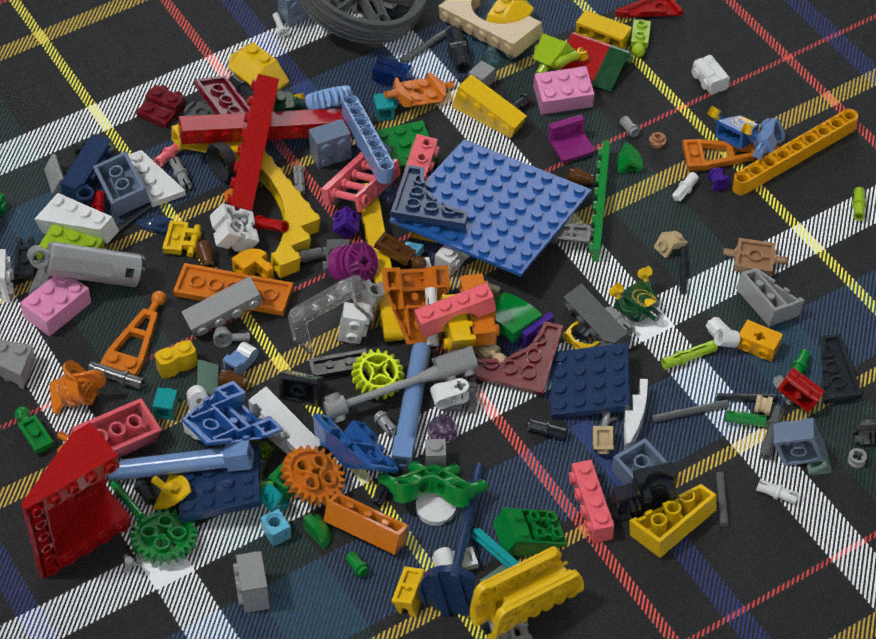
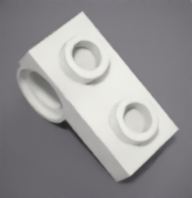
M449 547L436 550L432 556L434 567L452 565L455 551H451ZM468 547L465 551L462 568L466 570L478 568V561L473 547Z

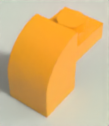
M247 249L232 258L234 272L248 275L257 273L260 277L274 279V267L268 262L266 252L260 249Z

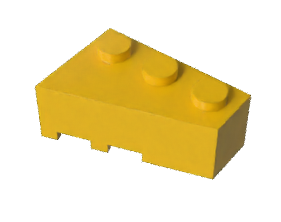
M455 294L442 295L441 300L453 296ZM469 313L455 316L445 324L442 330L445 338H443L444 350L447 349V353L466 346H472L473 348L476 336L475 334L471 335L470 327H473L472 321H469Z

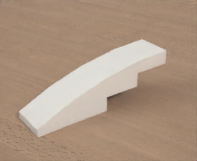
M640 379L639 395H632L631 410H625L624 450L634 445L639 435L646 408L648 379Z

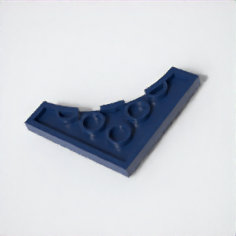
M406 165L391 210V218L465 229L468 211L459 210L448 205L443 206L438 203L437 198L430 191H427L425 187V167Z

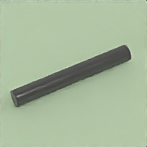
M717 472L716 482L720 526L727 527L729 524L724 473Z

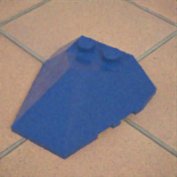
M234 381L217 387L210 397L207 396L199 407L196 406L182 418V422L206 446L268 438L283 431V427L271 416L260 421L243 405L246 392Z
M314 414L315 435L319 438L320 444L328 448L344 468L398 473L399 469L389 455L385 456L383 452L385 447L382 444L378 445L376 442L378 439L377 435L365 422L352 420L343 432L328 415Z

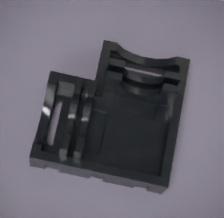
M672 461L634 470L631 483L612 487L610 513L615 523L627 520L629 522V520L635 517L638 519L644 516L646 511L650 509L654 511L662 507V503L674 500L677 491L678 473Z

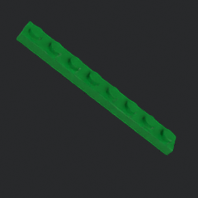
M603 140V146L599 147L598 158H601V161L597 160V171H600V174H596L595 185H599V187H595L594 198L598 199L593 202V212H596V215L592 214L591 225L595 226V229L591 228L590 239L594 241L589 244V253L592 254V261L599 262L610 149V141Z

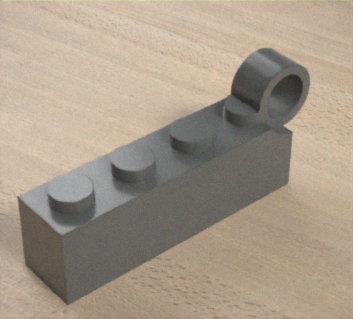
M582 283L564 296L565 309L569 314L573 313L576 316V320L590 331L593 339L596 338L600 341V346L630 343L628 332Z

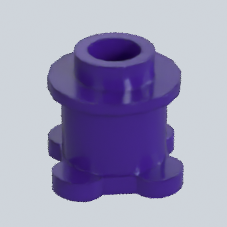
M714 168L708 174V179L713 183L711 188L714 192L729 187L728 183L731 179L729 176H725L723 168Z

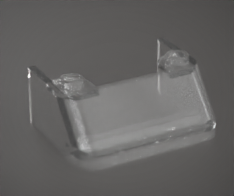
M359 275L347 277L292 308L288 319L293 341L311 355L313 348L307 323L353 298L354 306L372 321L374 315L364 279Z

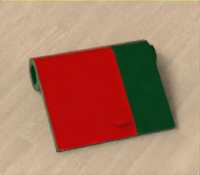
M573 32L567 43L575 51L580 47L584 51H588V59L585 61L579 59L572 61L561 70L586 66L592 87L611 93L622 68L631 65L633 55L629 50Z

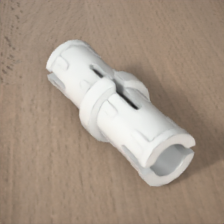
M760 479L756 491L773 496L775 500L781 499L794 505L796 504L799 492L784 488L781 484L776 485Z

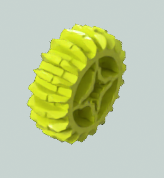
M370 349L368 354L363 352L361 357L358 356L351 372L352 382L356 384V390L362 389L361 394L403 380V365H399V359L394 360V353L389 356L387 355V350L384 353H380V349H377L376 353H374ZM387 368H388V369L390 370V372L392 373L393 379H392L391 377H389L390 374H388V373L386 372V369H387ZM362 370L366 372L369 381L364 377ZM394 392L382 395V398L385 400L387 395L392 397Z

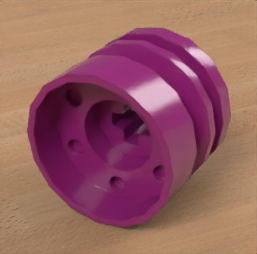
M365 242L340 245L330 252L328 270L334 281L339 284L347 285L366 282V280H371L377 273L378 257L373 247Z

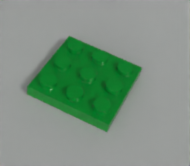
M423 120L376 130L381 141L393 149L389 155L392 161L398 159L400 171L405 170L416 135L420 134L429 137ZM434 157L433 161L435 163H438V157Z

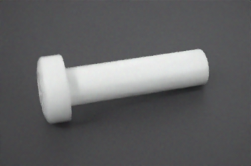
M276 12L273 14L278 28L277 35L279 37H286L289 30L284 26L280 14Z

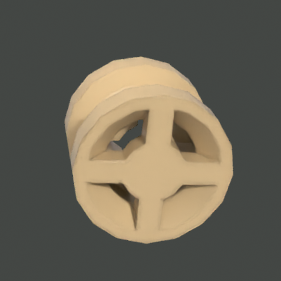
M758 394L754 413H764L770 416L773 397L765 398Z

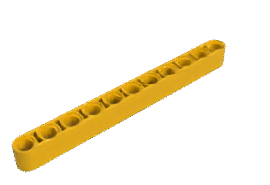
M377 196L361 211L366 242L373 247L378 257V270L373 277L375 284H378L380 281L383 282L382 268H392L390 257L374 248L376 241L385 232L379 197ZM384 290L383 299L378 305L384 341L404 340Z

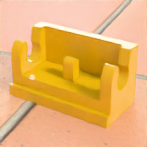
M404 566L392 598V603L395 604L399 613L402 614L404 608L408 610L410 616H417L422 602L419 597V586L421 578L425 573L424 569Z

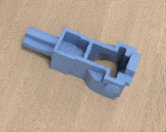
M767 118L761 123L762 130L753 141L756 148L753 157H757L758 160L765 153L773 152L776 145L782 143L785 139V132L778 118Z

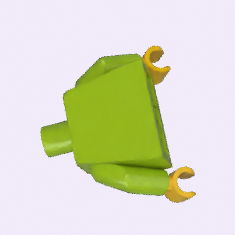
M543 33L539 43L534 46L533 59L540 65L536 73L548 72L549 69L552 71L561 70L568 63L578 59L585 61L588 59V51H584L581 47L575 51L567 42Z

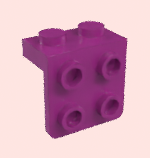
M582 114L549 124L548 140L562 162L565 163L594 154V148L584 133V118Z

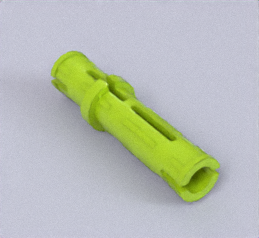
M710 340L687 350H678L673 355L661 358V364L665 370L677 365L682 366L690 360L716 352L718 347L714 340Z

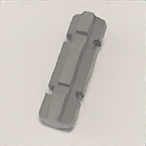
M295 165L293 167L295 189L299 190L301 196L305 194L303 166Z

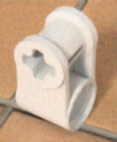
M458 378L433 385L430 388L435 407L437 409H445L450 406L466 403L469 400V383L465 379Z

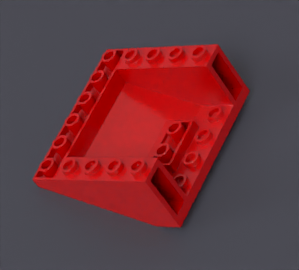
M91 422L72 432L21 503L36 565L42 579L54 575L61 568L71 565L76 559L89 554L99 545L107 543L111 538L131 527L129 514L109 491L105 480L106 475L112 474L120 468L118 455Z

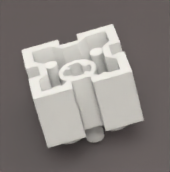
M222 203L210 215L212 228L216 231L214 233L216 246L226 249L232 247L234 251L242 252L252 249L259 242L257 229L252 227L255 224L252 211L241 208L236 211L234 206Z

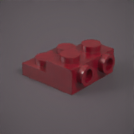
M154 85L145 95L146 101L136 111V116L167 129L186 107L185 97L179 91L175 93L169 91L165 85Z

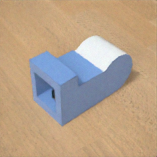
M242 342L230 356L227 354L223 358V368L225 370L227 368L232 370V367L235 373L242 375L256 360L259 352L258 349L247 342Z

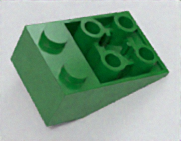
M504 507L493 521L501 547L511 556L523 557L540 553L553 546L561 548L568 545L555 511Z

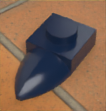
M156 214L154 218L137 219L136 223L145 231L166 237L170 220L173 221V219Z

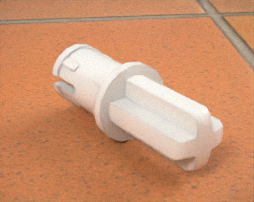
M690 172L685 180L679 183V187L672 194L674 201L680 202L686 194L692 191V187L699 180L696 173Z

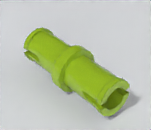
M856 187L853 190V218L856 221H862L863 218L865 219V208L867 205L865 189Z

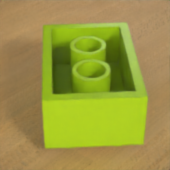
M54 224L51 225L39 244L44 249H47L50 242L105 249L102 238ZM36 254L37 260H40L42 258V254Z

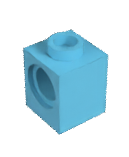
M279 509L268 512L260 517L261 528L273 547L291 538L290 525Z

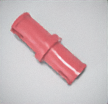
M173 143L171 146L165 147L162 153L153 159V162L161 168L172 158L174 159L181 150H179L176 143Z

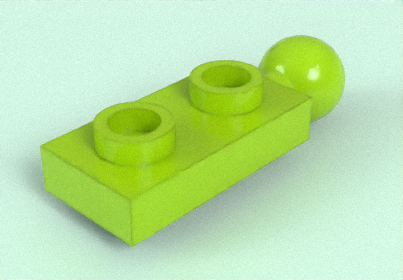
M634 20L630 47H632V54L636 57L643 56L646 51L645 48H648L651 21Z

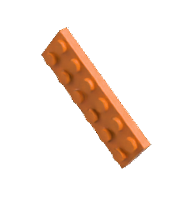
M184 263L173 294L176 297L203 301L250 276L263 302L258 307L249 310L284 316L294 286L292 282Z

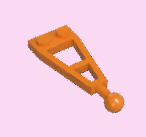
M705 139L682 141L688 171L709 170L757 160V157H753L754 150L756 149L754 144H749L739 149L725 141ZM703 148L726 150L727 157L705 161ZM734 151L749 152L746 154L734 155Z
M155 291L152 294V303L149 309L143 308L108 348L100 364L123 372L126 370L132 375L138 376L145 363L157 323L158 314L156 310L166 302L164 292ZM145 318L150 319L146 331L138 329ZM130 336L143 339L138 358L117 352Z

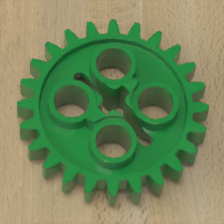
M158 509L157 514L150 511V516L147 517L145 515L143 521L136 520L137 525H133V531L130 532L133 552H137L138 558L143 556L144 562L151 559L152 565L156 561H159L160 566L163 564V561H166L168 565L171 564V560L179 563L178 558L186 559V553L192 554V549L196 548V542H198L195 522L181 523L177 510L169 513V509H166L165 513H162Z

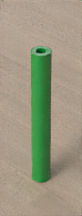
M112 481L110 487L138 520H143L145 514L116 481Z

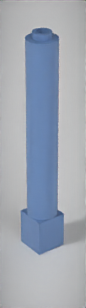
M419 342L412 346L407 378L418 375L419 372L428 369L431 347L426 343ZM419 382L404 389L397 432L394 437L391 458L398 468L408 469L409 464L413 461L426 382Z
M249 440L225 443L223 448L119 460L120 468L106 476L111 481L220 468H227L228 472L252 469L254 452Z

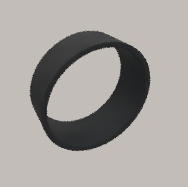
M225 142L208 145L206 150L207 160L216 178L226 182L234 177L236 172L233 171L237 159L231 147ZM219 151L226 162L227 170L220 159Z

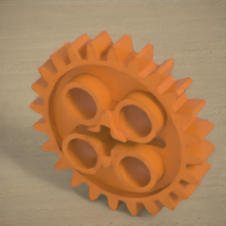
M309 445L305 449L299 446L298 449L294 448L291 453H288L282 462L283 467L280 471L283 475L281 479L286 480L284 486H290L288 493L295 492V499L299 496L301 497V503L308 500L309 506L313 502L316 503L317 507L321 503L326 506L327 501L336 492L341 493L345 487L343 484L346 479L342 478L345 472L340 471L342 465H336L338 459H331L332 453L330 452L326 455L324 448L318 451L316 445L313 449Z

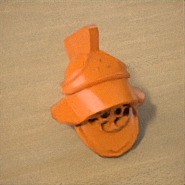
M72 360L66 361L63 364L65 375L51 381L49 384L52 412L58 415L64 406L77 407L83 404L89 406L93 404L95 397L99 394L97 390L106 383L103 371H85L77 362Z

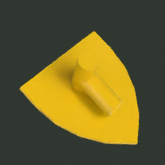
M172 474L169 475L165 483L159 477L154 476L151 482L162 491L153 510L167 509L183 500L191 492L189 481L182 475Z

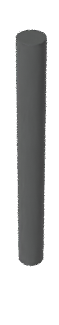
M450 26L400 57V62L402 64L406 63L445 38L446 30Z
M722 400L652 415L651 419L653 423L727 408L729 407L728 400Z

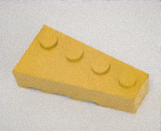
M472 74L458 86L451 106L509 138L523 126L527 115Z
M700 484L680 494L679 498L662 503V507L654 511L650 509L644 513V516L629 520L630 536L661 558L716 511V494Z

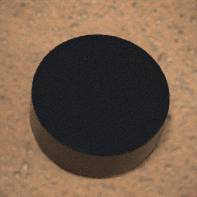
M581 324L573 330L575 337L582 343L586 344L592 339L590 331Z

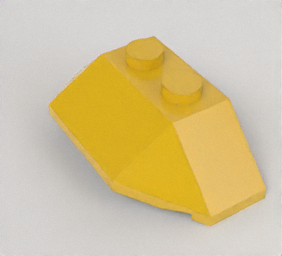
M497 0L489 11L486 21L497 24L514 23L531 16L534 8L527 0Z
M254 42L244 45L230 54L228 70L237 75L241 80L247 82L249 86H251L253 79L256 80L258 74L278 78L277 91L289 84V79L277 59Z

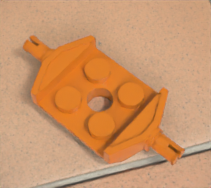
M430 72L427 73L426 78L400 82L398 77H396L393 83V90L385 91L384 97L386 99L395 97L404 107L444 102L446 89L454 88L455 83L453 81L442 82V80Z

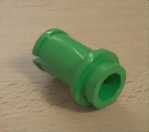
M356 551L346 555L345 560L353 568L355 576L362 578L369 573V565L361 560Z

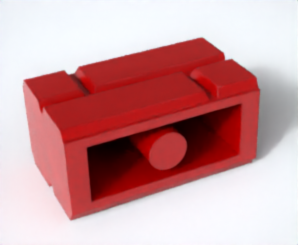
M794 367L788 372L777 388L779 392L807 413L812 410L824 393L822 388Z

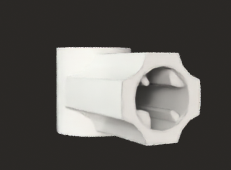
M713 317L707 322L708 332L714 337V343L717 346L730 348L738 346L740 341L738 331L731 330L718 317Z

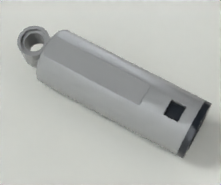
M50 242L47 249L34 245L27 252V258L35 268L44 267L45 274L49 276L136 288L141 286L144 279L145 256L142 254ZM36 254H42L40 260H34Z

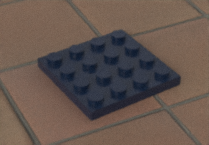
M628 342L556 352L551 367L552 419L630 410V352Z
M258 442L251 443L254 452L252 469L228 472L227 468L180 473L189 481L191 486V492L179 502V519L181 523L261 506L260 445Z

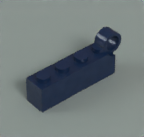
M91 134L60 183L62 195L76 199L77 202L87 206L93 204L95 194L91 187L98 180L93 166L113 156L114 147L112 139Z

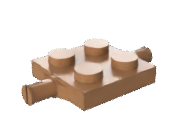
M739 238L735 249L724 248L723 256L734 257V271L745 272L758 268L768 276H771L775 263L787 264V257L776 256V243Z

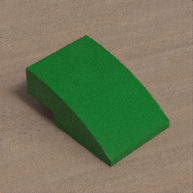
M503 292L494 298L496 306V321L494 322L499 325V336H506L512 343L522 337L524 329L542 317V313L515 295Z

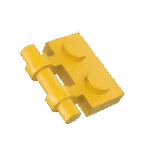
M170 220L162 248L163 253L181 255L183 250H187V256L193 257L195 245L201 239L202 227L195 225L193 229L189 228L188 222ZM186 237L191 238L190 241H185Z

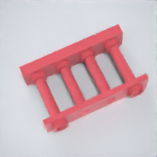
M361 152L321 188L323 202L326 205H331L337 198L354 201L357 212H361L391 183L381 184L374 175L366 173L371 168ZM398 159L393 160V181L400 176ZM358 179L369 181L367 185L355 182ZM349 188L357 190L359 192L357 194H352L345 191Z

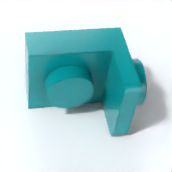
M271 483L265 486L261 493V502L271 512L277 509L285 511L290 505L284 499V495Z

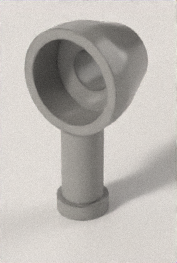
M218 326L213 335L214 344L222 348L229 346L232 341H250L249 332L231 334L225 326Z

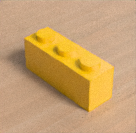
M585 10L576 22L575 33L624 49L631 39L632 27Z

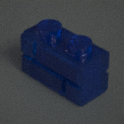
M381 56L372 68L373 81L392 87L396 77H398L400 82L410 81L413 76L412 65Z

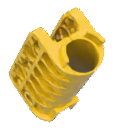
M554 546L479 583L474 590L470 606L472 624L479 626L492 620L494 624L493 631L488 634L487 639H497L499 635L513 629L515 624H522L529 617L538 616L542 610L548 611L554 604L559 605L566 598H573L578 593L584 591L583 578L577 570H567L564 565L568 564V562L564 561L561 563V552Z

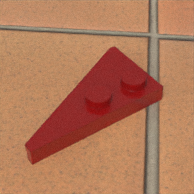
M640 0L615 10L617 18L683 15V9L675 0Z

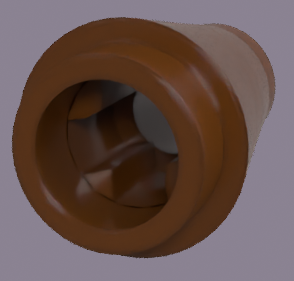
M574 167V169L569 168L567 180L579 185H592L594 175Z
M208 240L199 241L195 245L197 256L204 267L213 268L215 265L213 245Z
M227 368V370H221L218 384L224 385L234 381L240 388L245 390L248 379Z

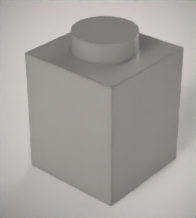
M480 61L469 71V76L472 74L488 87L495 81V68L483 61Z
M425 439L426 466L439 465L446 467L445 439Z

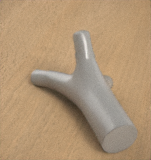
M611 412L602 413L601 426H609L612 421L617 420V417H610Z
M125 554L123 573H127L129 568L133 566H141L142 563L134 561L131 556Z

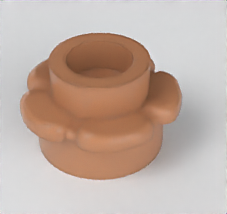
M660 132L653 133L649 137L651 146L656 149L664 147L667 142L666 136Z

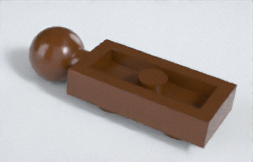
M385 232L374 245V248L404 266L410 262L414 269H423L427 265L424 257L414 256L416 250Z

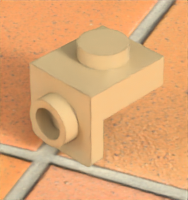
M677 231L662 232L654 248L663 257L668 258L673 249L685 247L688 242Z
M593 426V450H597V454H609V451L614 450L613 426Z

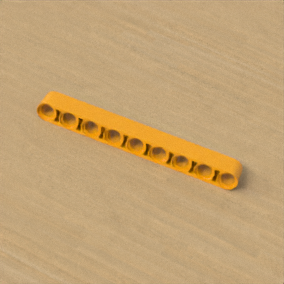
M846 109L767 154L760 160L739 170L734 175L733 192L738 195L747 194L852 133L856 129L857 111Z

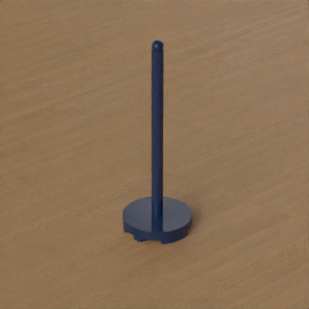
M482 463L474 465L470 483L482 479L484 470ZM478 494L464 508L452 565L432 567L421 578L419 586L421 601L425 606L428 604L441 611V614L444 616H451V614L470 615L474 590L481 583L476 575L462 568Z

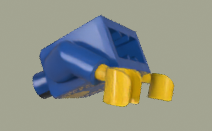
M711 106L707 114L713 117L717 123L715 137L739 149L749 144H754L753 141L759 134V123L756 120L751 121L743 116L724 119L720 114L721 111Z

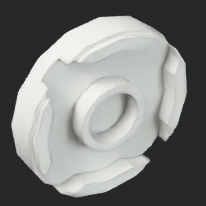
M436 493L424 494L416 500V513L426 524L433 526L444 525L445 522L451 521L456 514V507Z

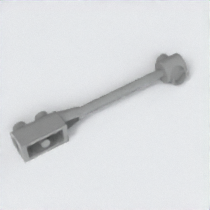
M466 346L432 358L434 366L419 372L418 375L347 400L344 399L343 395L340 396L339 392L324 397L325 401L323 402L326 414L337 423L346 419L345 415L349 414L348 407L419 382L424 383L438 380L448 382L455 380L456 376L462 373L464 377L475 374L474 369L478 368L472 346Z

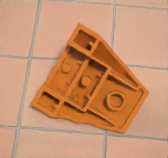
M448 265L430 266L423 269L382 268L383 288L406 344L427 343V337H423L417 325L414 310L426 306L425 288H437V301L441 300L442 295H447V290L450 289ZM439 332V342L442 340L443 332Z

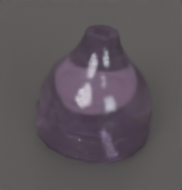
M440 414L430 421L427 434L429 439H445L447 445L456 439L458 429L452 417Z

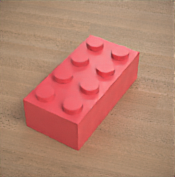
M140 398L72 427L70 435L91 422L116 452L118 458L156 442L161 433V428Z

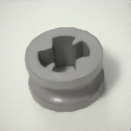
M860 448L852 449L849 452L848 464L856 469L862 468L866 463L867 454ZM854 456L860 457L861 460L854 459Z

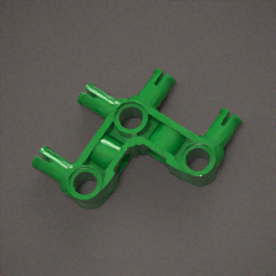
M415 460L409 464L408 470L410 473L396 478L387 472L381 473L378 476V483L387 487L390 493L393 494V500L398 503H408L424 494L436 493L455 507H467L475 495L488 489L487 482L483 481V479L469 483L458 477L460 468L455 463L446 467L439 465L425 466Z

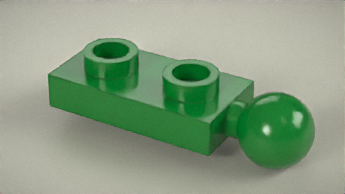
M18 407L14 413L16 420L19 421L17 423L18 428L37 455L54 447L53 440L37 416L33 415L30 417V411L27 407Z

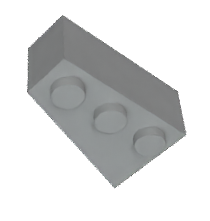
M758 268L742 272L736 289L769 327L799 316L805 301L801 297L797 299L791 295L789 289L786 287L783 289L775 284L776 280Z
M0 340V376L5 381H12L24 389L36 360L33 345Z

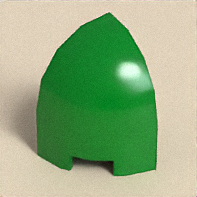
M626 142L618 156V173L627 174V172L635 170L637 173L644 168L643 160L639 152Z
M312 514L304 516L303 525L305 531L324 550L332 539L330 528L319 514L316 516Z

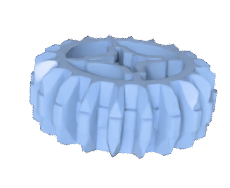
M347 85L315 91L305 97L306 107H308V110L342 107V98L346 95H353Z

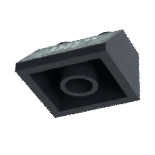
M285 369L279 372L280 399L318 407L325 389L324 377L302 373L297 370Z

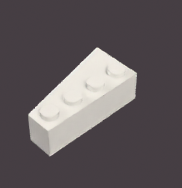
M59 193L55 195L35 218L42 233L46 234L51 225L54 224L102 238L105 244H108L119 231L112 216Z
M267 387L248 400L249 410L260 421L271 416L283 427L282 432L268 438L285 453H291L294 448L298 449L299 446L305 449L307 445L311 449L316 445L318 451L323 449L319 438L314 436Z

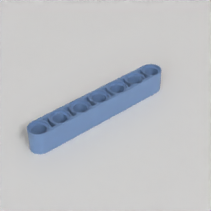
M354 95L344 96L342 98V116L374 176L381 184L391 183L394 175V163L359 99Z

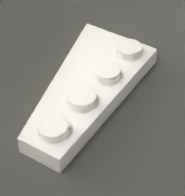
M142 150L128 155L146 189L152 207L186 196L185 190Z

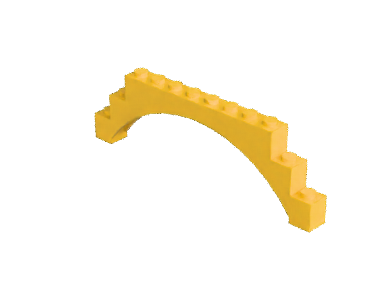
M178 124L172 126V141L178 145L179 150L187 149L206 153L208 145L214 144L181 145ZM243 141L225 142L231 147L237 161H239V155L236 154L238 145H242ZM264 150L259 180L267 187L277 201L283 221H288L289 230L283 233L276 252L271 253V264L274 267V271L279 278L300 271L301 256L298 252L302 249L309 250L310 235L319 232L321 220L319 215L312 210L309 202L303 199L300 191L294 188L291 180L286 178L281 168L277 167L272 157L268 156Z

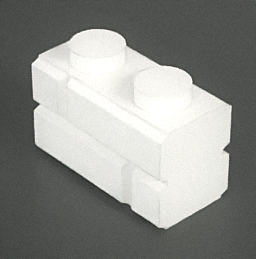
M712 55L693 62L692 75L695 79L698 78L704 90L713 95L728 88L730 77Z

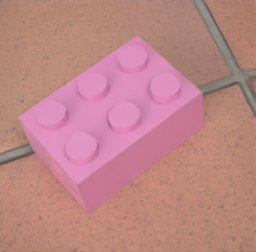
M586 66L535 74L533 87L541 115L593 107L594 91Z
M53 276L21 301L20 305L23 317L50 337L91 303L89 288L78 280Z

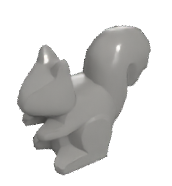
M366 280V285L361 294L359 304L368 306L367 314H370L367 327L372 325L378 305L384 296L383 282L381 281L375 284L370 280Z

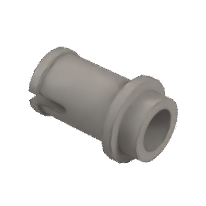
M628 116L621 118L619 123L627 131V135L629 137L638 136L640 133L639 126L634 124Z
M379 411L374 415V422L381 426L387 436L394 434L392 429L395 432L397 431V426L388 418L387 412Z

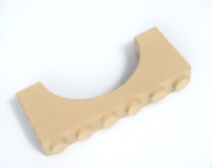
M446 0L439 5L441 20L457 26L467 34L515 58L540 39L543 34L542 22L530 16L508 24L491 23L479 18L474 12L481 4L480 0Z

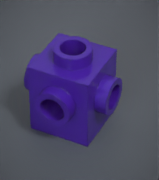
M347 206L338 210L333 216V232L344 239H348L358 233L360 215Z

